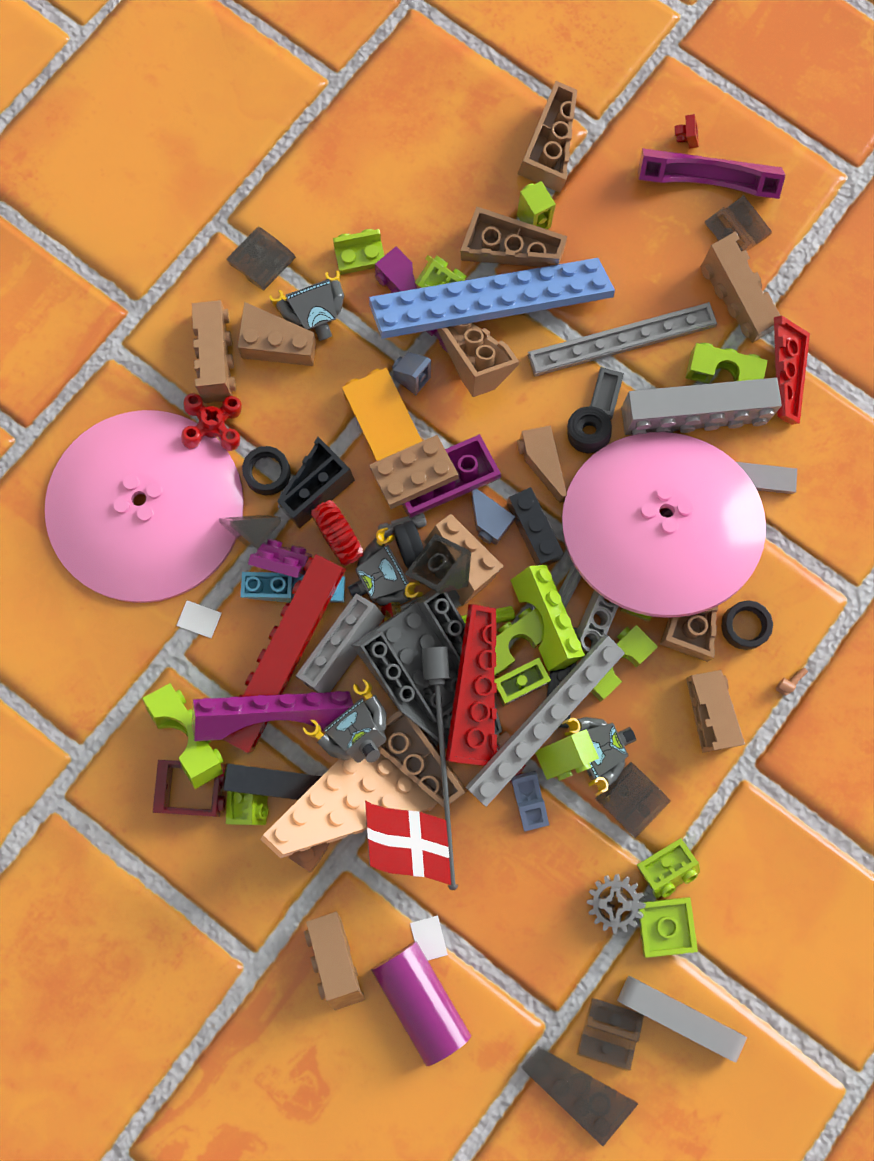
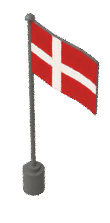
M430 647L421 649L424 681H429V685H435L445 820L418 811L385 808L365 800L369 866L391 874L426 877L449 884L448 888L450 890H456L458 884H455L440 685L445 684V679L450 678L447 647Z

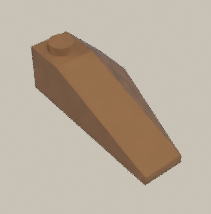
M474 323L437 329L462 382L472 397L495 390L519 365V360L506 343L502 340L496 341L490 336V332L487 329H480Z

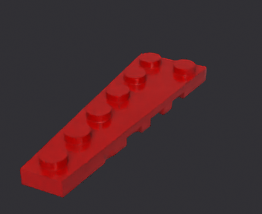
M468 604L446 761L485 766L497 753V734H495L497 708H495L494 693H497V683H494V668L496 667V608Z

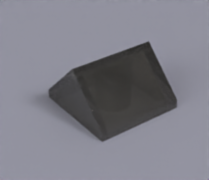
M273 515L219 518V523L245 546L258 549L281 523V517Z
M434 534L405 574L440 594L468 587L471 552L448 539Z

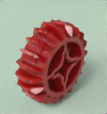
M331 500L317 505L311 512L312 518L338 561L344 566L358 561L363 556V549L340 509Z

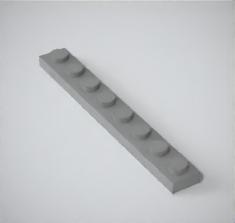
M604 634L465 788L487 807L625 654L624 651L608 635Z

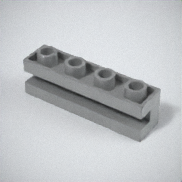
M356 593L296 674V677L316 693L331 692L358 655L351 645L377 628L385 616L375 604Z

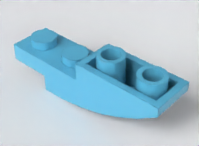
M242 572L240 597L291 603L294 597L292 590L298 580L302 581L304 575L295 578L281 573ZM344 576L330 602L344 603Z

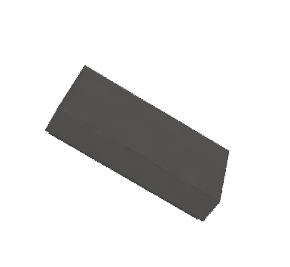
M601 367L590 406L602 409L612 420L624 373Z

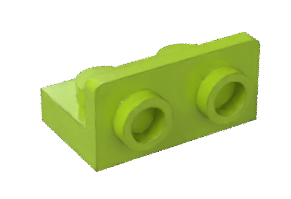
M366 229L361 233L351 235L346 233L333 238L340 275L375 268V263L385 256L379 229Z
M427 255L425 259L428 263L415 283L424 288L465 281L467 276L456 268L454 271L448 269V263L436 255L433 259Z
M227 791L226 824L266 825L268 796Z
M681 838L637 864L639 871L651 887L656 899L661 896L667 897L671 895L677 886L694 881L700 873L699 862Z

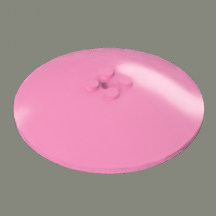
M155 410L119 414L99 422L82 433L59 459L51 475L45 498V522L48 536L56 555L64 567L77 580L93 591L112 599L133 603H149L174 598L192 590L207 580L221 566L231 552L241 528L244 509L243 488L239 473L228 451L223 449L221 442L217 438L203 436L198 447L193 449L187 448L181 440L182 430L187 426H196L197 423L177 414ZM138 494L146 495V501L141 506H136L133 502Z
M649 432L614 441L600 449L582 465L573 478L565 497L562 530L568 554L575 568L596 592L610 602L629 611L665 618L690 616L707 611L736 594L753 574L760 560L766 537V522L762 501L757 489L745 471L727 454L711 444L687 435ZM668 508L672 511L673 516L663 517L659 510Z

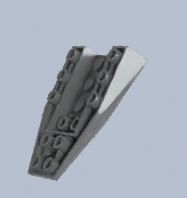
M439 588L430 590L351 646L399 711L438 743L435 685H429V681H424L421 649L447 647L450 678L445 679V684L440 685L444 744L447 749L465 622L445 589ZM497 712V719H495V734L498 735L502 732V728Z

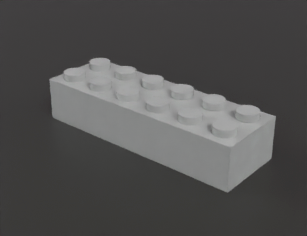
M767 378L629 391L621 411L625 435L646 434L649 432L671 433V431L680 430L681 433H689L698 428L711 431L718 429L719 426H728L729 428H739L743 424L762 426L767 424L782 404L778 379Z

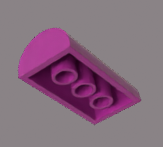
M480 434L445 449L458 473L459 479L402 504L409 518H413L465 495L474 489L501 479V473Z
M417 941L371 969L426 1066L445 1059L469 1041L471 1038L469 1030Z

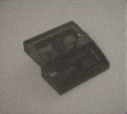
M744 195L729 207H723L705 221V224L718 241L736 231L740 238L736 243L741 252L751 249L772 234L771 229Z
M258 226L226 260L232 267L243 273L251 283L264 291L296 257L280 241Z
M632 762L622 770L617 780L608 786L606 792L595 798L634 838L671 802Z
M592 998L577 1055L630 1071L635 1046L639 1042L644 1015Z

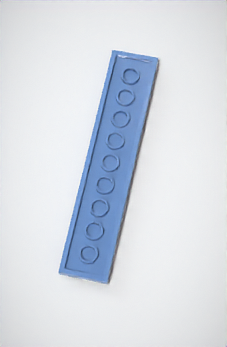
M599 258L372 296L369 297V305L380 336L384 339L613 298L615 289Z

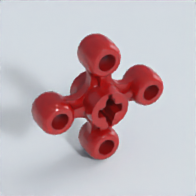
M190 393L184 398L183 406L185 412L188 415L197 416L199 419L196 426H187L182 430L181 440L185 447L190 449L198 447L203 436L209 438L218 437L221 446L227 451H234L239 447L240 434L235 429H228L225 426V421L228 418H236L241 414L242 404L239 398L235 396L226 397L220 408L214 406L205 407L201 396L195 393Z

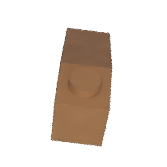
M551 425L522 431L520 440H517L519 454H524L525 462L558 502H564L567 493Z

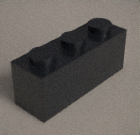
M530 487L508 497L507 507L510 513L515 516L514 521L536 566H548L561 560L564 553L532 488Z

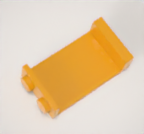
M387 368L372 370L366 377L359 380L357 378L352 379L342 387L345 400H348L374 454L375 462L422 442Z

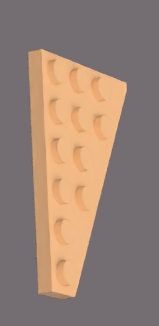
M381 753L378 760L372 763L367 762L366 759L359 763L353 758L349 760L339 759L260 840L278 857L283 858L292 855L294 852L305 851L325 842L330 843L346 838L350 834L362 833L367 829L365 800L385 808L418 812L431 811L437 802Z

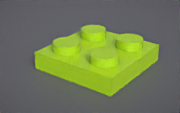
M690 897L643 902L646 904V907L639 909L643 914V918L639 919L643 956L645 958L698 952Z

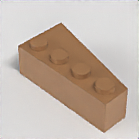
M555 81L518 175L536 183L542 181L544 186L560 193L567 180V165L570 155L569 148L573 131L572 123L577 90Z
M476 206L460 251L461 260L536 267L559 265L568 236Z
M735 231L711 245L700 267L703 276L713 284L716 295L723 299L727 305L729 314L736 318L740 324L743 335L749 337L753 343L774 331V317L780 316L769 293H763L761 290V278L758 272L754 273L751 271L747 261L750 257L746 250L741 252L736 243L740 238Z
M221 300L192 303L193 332L195 336H198V339L193 340L196 358L199 359L194 360V369L198 378L195 379V387L204 403L220 402L228 396H233L232 392L236 391L235 378L231 377L230 369L234 368L233 355L229 354L228 346H232L230 331L226 330V324L230 323L229 311L224 309Z
M718 606L690 616L669 617L660 645L706 662L712 660L715 655L714 640L716 637V612L718 611Z
M397 711L386 719V729L383 731L386 741L378 750L444 808L440 751L425 731L400 711ZM446 761L449 804H451L468 790Z

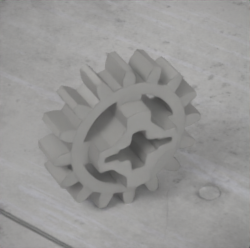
M615 874L614 880H611L609 875L604 876V884L599 880L595 882L598 890L590 889L589 891L594 898L587 900V904L593 905V909L588 913L589 915L596 914L597 918L594 923L603 922L604 931L610 926L612 927L613 934L618 932L619 927L626 933L628 932V924L634 928L638 925L634 919L635 917L643 918V914L639 909L645 908L646 904L639 902V899L644 896V893H637L635 891L638 887L637 883L632 886L629 885L630 877L628 876L621 881L619 874ZM611 886L610 895L608 897H600L602 891ZM623 888L631 894L633 899L626 897L623 893ZM615 895L618 897V902L623 903L617 912L615 906L610 904ZM601 909H605L607 911V913L610 915V919H608L602 913ZM633 910L629 918L621 921L624 911Z

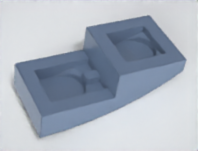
M536 771L515 775L511 782L524 832L548 826L549 821Z

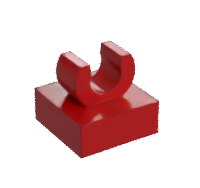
M695 114L686 115V125L674 126L677 142L688 141L689 149L699 147L696 117Z

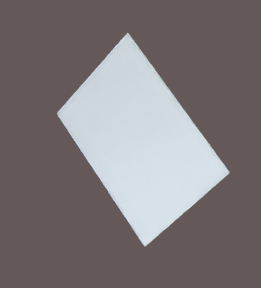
M187 600L176 626L212 638L221 612Z
M438 916L410 923L414 941H417L427 960L448 955Z

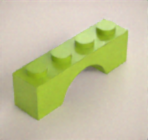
M547 565L529 566L512 578L510 581L519 603L528 602L534 605L543 618L544 637L538 649L547 670L565 669L583 658L585 654L581 643L577 638Z
M171 683L142 698L146 710L158 729L174 728L187 735L188 744L179 760L183 771L194 789L223 774L221 763L224 762L217 748L211 749L208 744L211 740L194 741L192 709L187 710L184 706L186 700L180 690L175 691Z

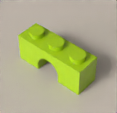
M696 343L690 355L685 378L709 384L715 375V370L725 369L732 374L734 381L764 379L768 360L761 359L760 356L755 354L745 355L737 353L736 350L730 348H716L709 343Z
M530 607L518 615L520 620L512 625L511 622H508L498 629L500 634L496 636V667L494 668V677L515 662L508 647L511 640L515 638L526 639L533 649L542 643L544 622L537 608L534 610Z
M637 625L631 630L626 627L617 636L620 640L617 645L625 653L621 658L629 660L635 667L640 665L658 647ZM613 667L590 691L600 702L622 682L615 675Z

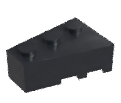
M319 437L316 438L315 445L309 455L303 459V464L296 476L293 475L277 501L283 512L299 529L312 518L311 512L317 505L328 500L332 501L355 481L350 468Z

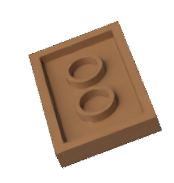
M438 435L370 464V469L390 509L459 479L458 473Z

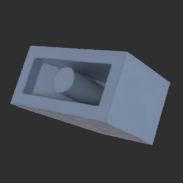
M407 352L403 358L400 356L392 366L393 379L414 395H417L431 378V359L422 355Z
M474 489L471 500L476 531L479 533L478 536L488 544L492 542L497 545L513 524L515 516L478 489Z

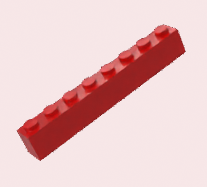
M315 554L314 558L310 557L304 566L306 573L302 581L298 580L292 590L294 597L291 603H286L280 614L283 618L279 626L275 625L270 632L268 639L271 642L267 649L263 648L257 658L259 665L256 671H252L245 681L247 688L244 694H240L238 697L283 694L346 571L345 568ZM269 721L241 728L222 740L250 753L254 751Z

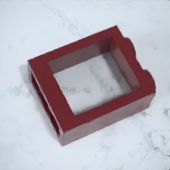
M158 760L152 813L220 817V811L224 812L226 803L225 796H222L225 765L221 764L223 774L214 778L211 810L169 807L173 768H182L180 761Z

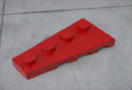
M781 315L774 317L775 368L782 404L777 411V417L794 425L800 424L810 333Z

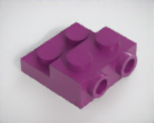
M268 539L267 542L259 543L257 553L250 554L248 565L298 578L305 575L304 566L308 559L312 557V554L306 553V548L292 545L290 549L283 547L281 541Z

